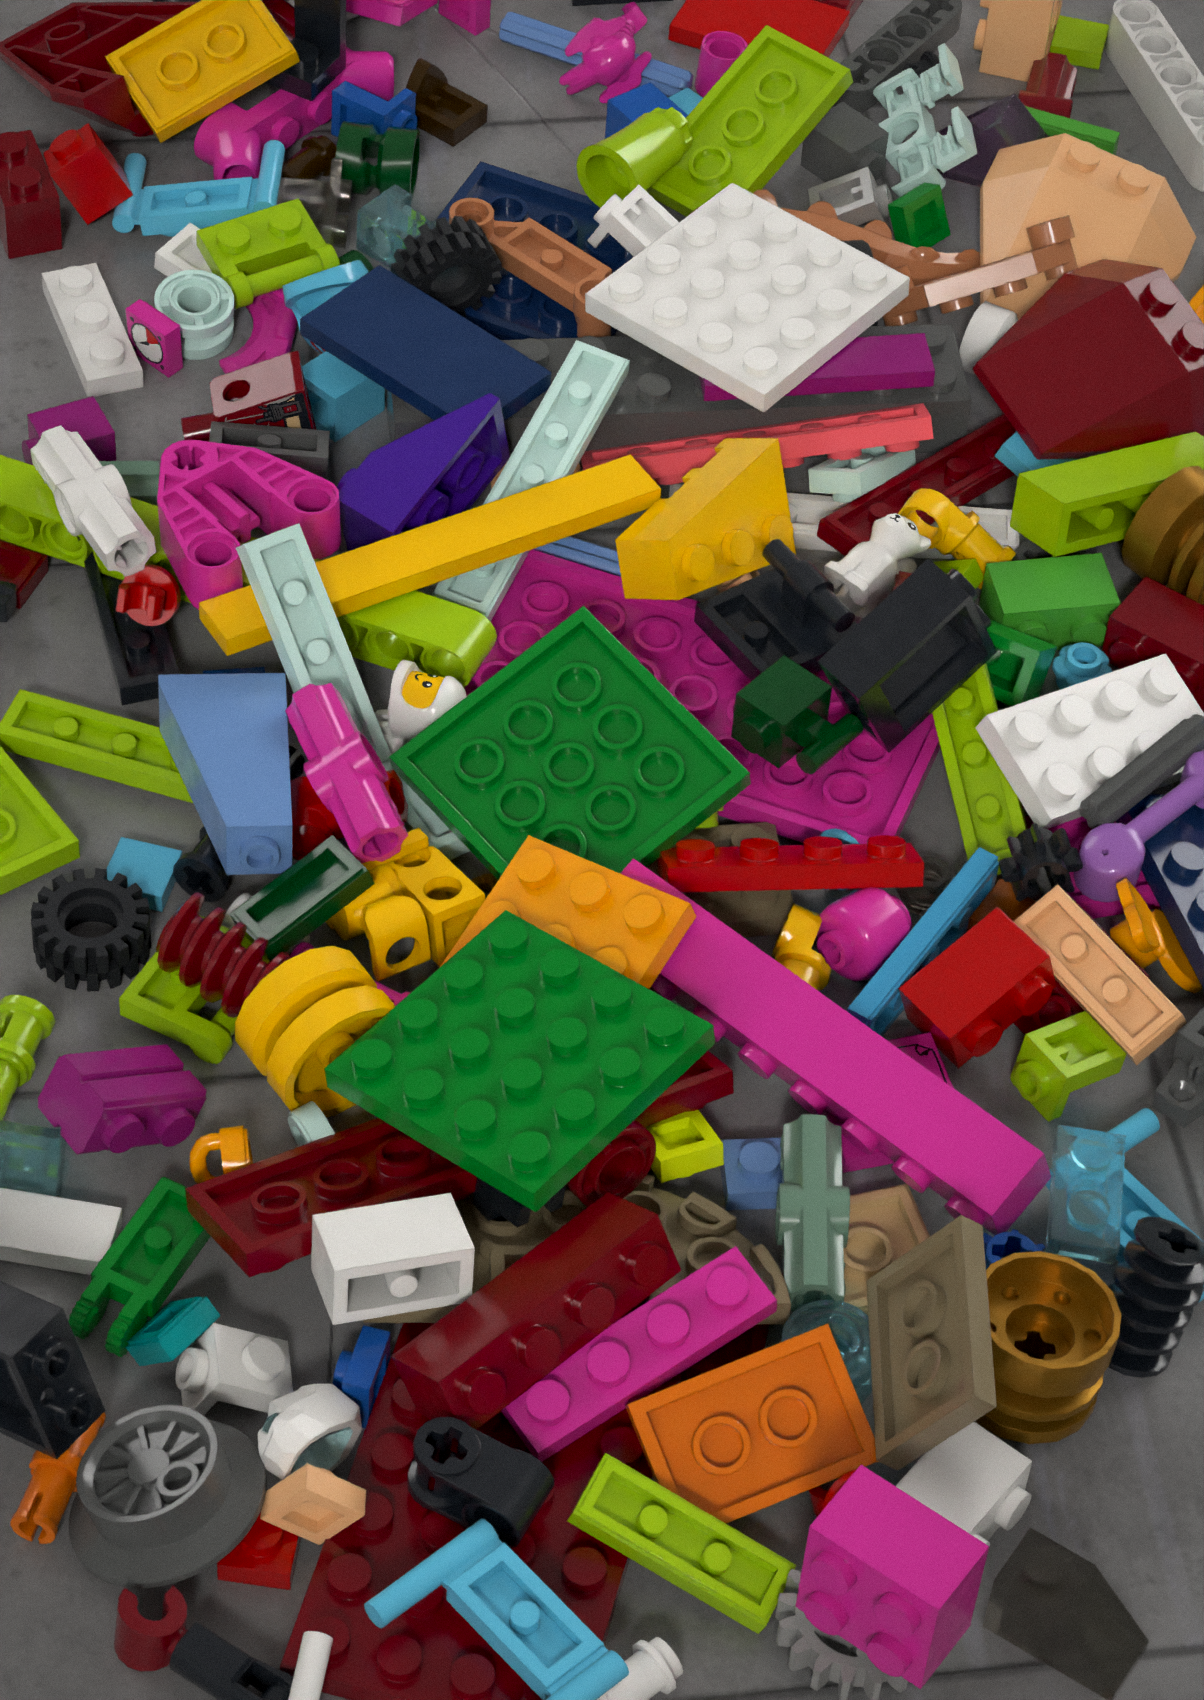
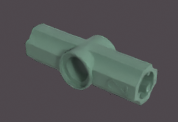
M802 1114L799 1119L783 1124L780 1142L782 1183L778 1184L775 1241L776 1245H782V1275L791 1301L790 1310L799 1319L823 1320L827 1315L842 1311L846 1290L844 1280V1248L847 1247L849 1234L850 1192L849 1187L842 1186L841 1126L834 1125L828 1121L825 1115Z

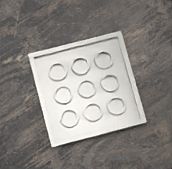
M731 183L585 294V312L698 376L705 378L758 410L765 412L909 295L910 278L740 186Z

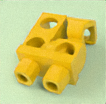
M420 828L407 832L408 836L401 844V851L383 862L368 861L362 863L368 869L375 884L326 921L331 929L334 928L343 940H349L361 934H366V938L369 940L372 970L377 982L430 961L431 958L438 966H441L485 900L484 892L434 846H429L428 837ZM406 937L414 938V948L406 959L396 964L386 963V955L389 948L395 942Z

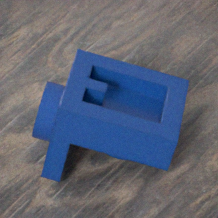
M344 81L332 90L331 134L336 137L339 136L343 121L373 124L377 133L383 134L389 126L416 129L418 122L415 115L416 93L405 88L391 100L386 101Z

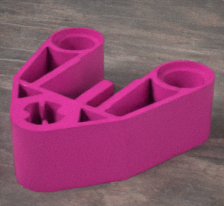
M181 440L168 446L161 455L157 495L161 546L189 601L198 610L199 602L243 588L242 565L236 547L240 546V543L242 544L250 540L251 530L259 527L269 535L299 523L313 559L325 558L338 550L341 544L339 490L332 482L254 447L200 440Z

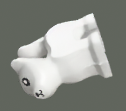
M896 513L889 514L874 521L869 541L857 544L839 562H828L824 566V575L833 583L834 589L843 584L836 596L855 614L854 621L858 624L891 593L895 574H899V571L913 573L917 569L916 562L908 557L926 551L931 546V540L920 535L915 523L910 519Z

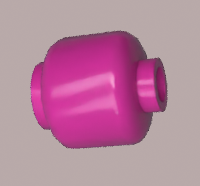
M879 888L856 889L829 904L819 914L822 922L816 936L817 950L824 957L825 962L840 976L852 981L868 980L878 972L912 930V920L908 909L896 896Z

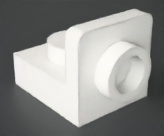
M638 185L623 200L615 193L598 210L593 219L600 225L587 241L594 248H597L611 235L628 252L636 256L679 222L644 188Z

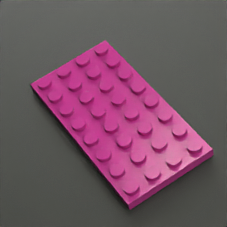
M533 549L529 551L491 620L497 634L496 643L470 683L464 687L467 696L582 606H585L750 772L751 784L726 803L724 810L718 811L719 816L741 823L768 822L775 825L778 835L802 843L807 838L821 836L823 831L829 829L843 830L855 838L859 844H867L869 837L877 835L900 836L941 748L932 713L890 753L863 730L862 734L814 774H807L798 766L796 761L797 754L782 767L777 768L758 754L746 750L740 742L731 737L736 693L748 685L751 680L694 622L695 607L699 601L686 597L680 600L625 599L621 577ZM823 670L814 673L815 676L831 685ZM832 687L828 722L834 724L847 712Z

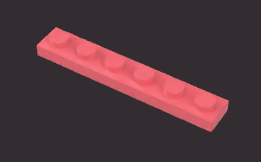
M924 403L590 450L584 452L581 458V467L583 471L631 454L658 485H673L682 483V477L692 468H702L716 455L714 448L725 438H778L783 469L802 465L804 457L827 454L828 459L849 460L862 455V449L884 446L885 451L888 452L914 450L920 446L919 441L934 439L932 418Z

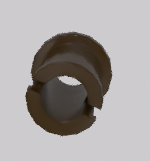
M322 135L306 138L302 142L301 150L283 163L279 192L287 198H295L299 195L300 191L320 176L328 177L332 175L335 170L336 145L329 138Z

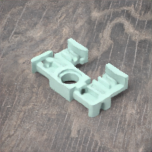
M945 43L938 46L939 64L921 73L920 78L912 68H908L881 83L873 91L874 96L888 112L889 118L880 122L879 126L889 132L885 158L900 174L901 182L891 187L898 198L924 182L938 184L943 189L946 181L937 169L944 173L978 154L972 124L958 106L951 109L952 126H947L948 131L944 136L936 132L933 117L924 107L927 105L931 109L935 106V101L947 94H950L952 97L964 90L958 60ZM899 86H902L904 92L901 95L895 90ZM916 131V133L910 139L902 143L908 135Z

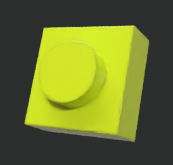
M699 1110L683 1112L654 1123L647 1128L656 1142V1154L651 1169L661 1183L677 1178L689 1177L695 1173L724 1165L723 1143Z

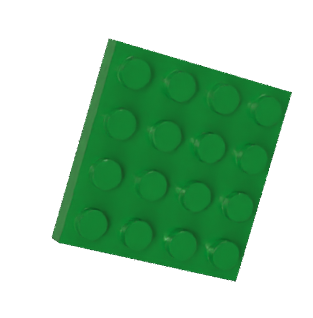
M582 606L389 756L392 769L497 880H499L528 835L618 873H621L633 858L647 868L659 858L661 851L673 847L678 841L683 839L751 784L750 772L585 606Z
M505 910L324 1070L329 1089L532 1211L537 1212L715 1044L714 1025Z

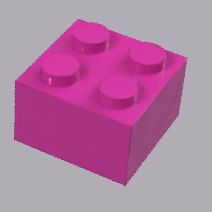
M860 1465L809 1526L795 1607L803 1611L811 1624L820 1631L829 1635H839L865 1652L870 1661L882 1672L893 1677L901 1676L921 1689L971 1625L989 1546L868 1468Z

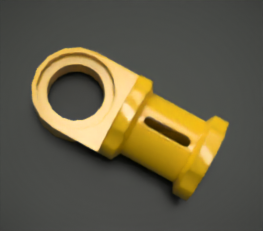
M921 488L916 490L898 513L900 516H905L913 521L919 534L931 540V546L928 549L936 548L942 555L950 553L956 560L976 559L983 576L986 563L1011 561L1016 554L1009 545L1003 547L979 524L980 518L975 512L971 511L965 515L946 496L933 489ZM916 510L924 511L937 522L938 527L930 526L917 515ZM983 581L978 586L980 590L982 589Z
M793 903L787 915L788 920L783 924L771 957L820 991L828 984L831 975V968L825 962L824 957L812 950L822 919L818 913Z

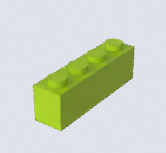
M1192 432L1018 473L1010 527L1054 557L1124 540L1137 511L1162 482L1184 467L1199 466L1204 470V436L1197 432Z

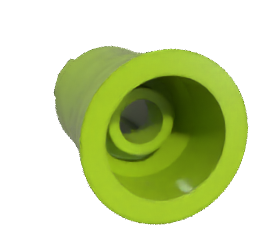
M657 107L651 112L642 114L628 126L610 137L584 148L578 156L576 166L578 179L584 192L591 201L601 208L615 193L623 200L638 185L647 191L663 174L674 167L691 148L693 137L688 128V120L673 107L669 109Z

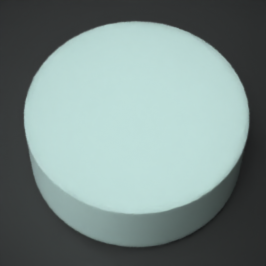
M313 1101L289 1112L288 1124L298 1147L335 1134L327 1118Z

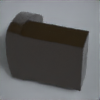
M422 58L417 60L406 85L407 89L416 93L415 115L418 121L417 127L454 147L487 123L488 105L448 84L444 73L435 65Z

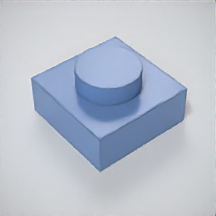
M781 1137L721 1140L723 1143L724 1165L720 1166L726 1211L776 1209L778 1184L782 1183V1170H780Z

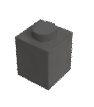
M841 102L832 107L804 139L801 166L824 182L868 166L876 181L883 175L886 166L885 157L889 132L846 103Z

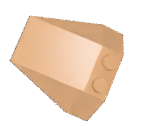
M1067 133L999 149L980 188V266L1032 250L1026 228L1067 215L1070 216L1075 237L1070 240L1078 268L1102 259L1163 268L1172 282H1175L1179 278L1196 240V235L1165 177ZM1041 272L1025 278L1028 288L1001 297H995L993 288L981 291L980 305L985 301L1015 312L1019 320L1061 277L1047 281L1045 273Z

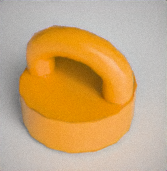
M243 1125L219 1128L218 1133L203 1135L196 1140L190 1151V1171L197 1184L215 1178L208 1171L206 1157L210 1151H221L223 1174L253 1164L249 1132Z

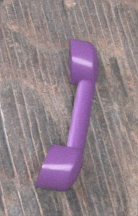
M1204 750L1194 752L1188 757L1178 786L1126 825L1122 823H1105L1088 832L1082 841L1079 851L1083 868L1073 874L1076 886L1083 895L1100 902L1120 900L1116 883L1127 877L1134 887L1136 886L1146 851L1144 843L1193 805L1204 809Z

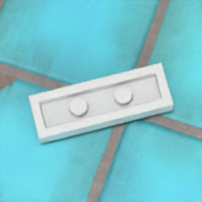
M97 264L70 266L65 269L42 273L44 295L87 397H97L143 387V369Z

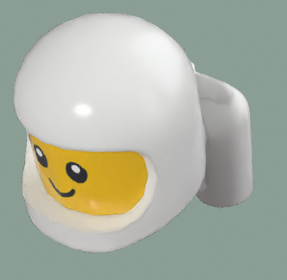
M400 661L393 674L388 709L374 712L391 755L467 697L464 687L456 678L451 676L444 678L427 674L421 671L415 662Z

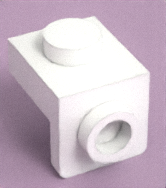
M213 1323L179 1358L175 1380L177 1387L181 1390L182 1406L196 1410L203 1416L217 1401L268 1413L270 1401L293 1392L288 1341Z

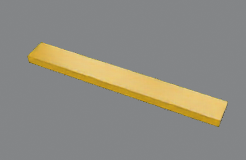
M630 454L315 562L335 615L338 618L649 509L660 499L661 488ZM251 585L199 602V619L227 656L272 641Z

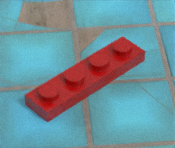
M890 835L869 837L867 844H842V841L836 838L817 836L805 839L804 845L779 846L777 841L768 838H748L742 840L740 846L715 847V844L711 841L685 839L678 841L676 848L660 852L657 873L660 878L680 892L923 887L924 861L911 843H906L903 838Z

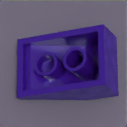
M488 393L370 452L357 469L351 468L343 475L337 489L339 490L340 522L348 551L467 511L471 508L510 458L500 398L492 393Z

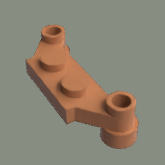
M478 198L460 199L451 205L449 225L454 216H462L465 222L469 219L475 221L482 228L504 269L574 313L578 338L584 336H611L610 325L585 312V294L611 275V268L530 217L523 222L495 221L493 207L488 202Z
M1070 216L1059 217L1026 228L1032 248L1030 251L914 286L908 265L893 268L910 278L909 295L882 316L885 326H903L918 320L916 310L938 304L941 314L974 305L971 294L993 288L995 297L1028 288L1025 278L1041 272L1045 273L1046 280L1048 281L1077 269L1078 265L1070 240L1075 237Z

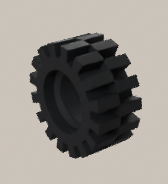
M454 216L450 225L445 217L436 219V227L433 229H429L426 223L418 227L421 233L419 237L414 238L409 234L403 240L407 249H396L393 255L396 262L391 263V272L463 317H466L464 309L472 306L475 311L482 307L483 304L480 298L484 296L490 299L496 292L492 284H500L502 278L499 272L503 270L502 263L482 228L472 219L465 222L462 216Z
M95 868L94 878H85L84 869L73 870V881L69 883L61 874L52 879L53 891L43 886L37 893L38 903L33 902L31 908L33 951L40 970L46 967L47 977L55 983L64 975L65 988L73 990L77 989L79 981H87V992L99 991L98 981L106 979L110 989L120 986L121 973H124L130 980L139 973L138 963L146 965L149 959V948H151L150 909L147 897L143 898L142 889L136 882L128 887L127 876L118 872L112 881L107 880V869ZM85 922H102L115 927L114 930L105 935L92 938L79 937L67 932L72 927Z

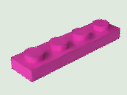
M735 1246L613 1323L502 1409L501 1412L531 1454L543 1462L624 1410L625 1405L646 1396L777 1311V1299Z

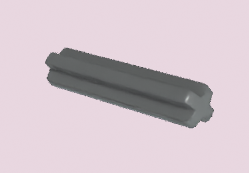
M1194 714L1189 719L1182 720L1081 802L1079 812L1081 816L1087 819L1088 827L1094 829L1105 823H1114L1183 767L1191 754L1202 751L1204 749V717Z

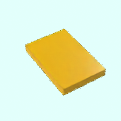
M201 0L105 56L113 73L124 76L131 100L160 143L300 62L297 51L261 0Z

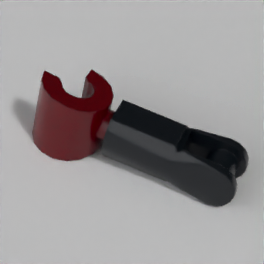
M174 1585L164 1594L162 1619L157 1621L148 1620L139 1614L137 1596L124 1587L118 1597L114 1649L118 1659L127 1667L142 1672L156 1671L169 1665L172 1671L217 1700H288L293 1676L250 1656L198 1622H195L189 1630L186 1629L187 1604L183 1594ZM251 1685L263 1694L259 1697L247 1688Z

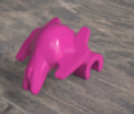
M635 2L626 4L622 8L624 14L620 17L607 21L596 17L578 31L566 46L565 55L568 57L577 52H582V62L559 78V84L563 86L569 85L566 88L568 95H574L590 88L596 83L607 86V89L600 94L599 100L601 103H607L608 99L640 85L642 71L650 62L652 55L649 51H645L635 59L636 45L633 37L648 20Z

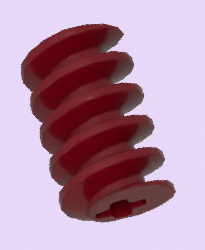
M196 892L178 908L163 928L156 946V951L158 952L157 962L159 968L165 972L172 973L179 970L180 983L186 987L193 988L201 985L200 994L204 1000L211 1003L222 1000L221 1008L223 1013L235 1018L238 1017L245 999L258 983L284 961L288 960L289 955L285 952H280L268 963L263 961L268 940L264 937H259L245 948L241 943L245 936L247 925L238 922L226 933L222 932L220 928L226 911L221 907H217L205 918L199 916L205 896Z

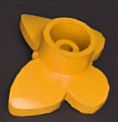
M1127 877L1116 883L1126 919L1110 929L1111 938L1142 969L1159 960L1169 977L1180 987L1192 993L1202 990L1203 988L1164 913L1158 909L1151 911Z

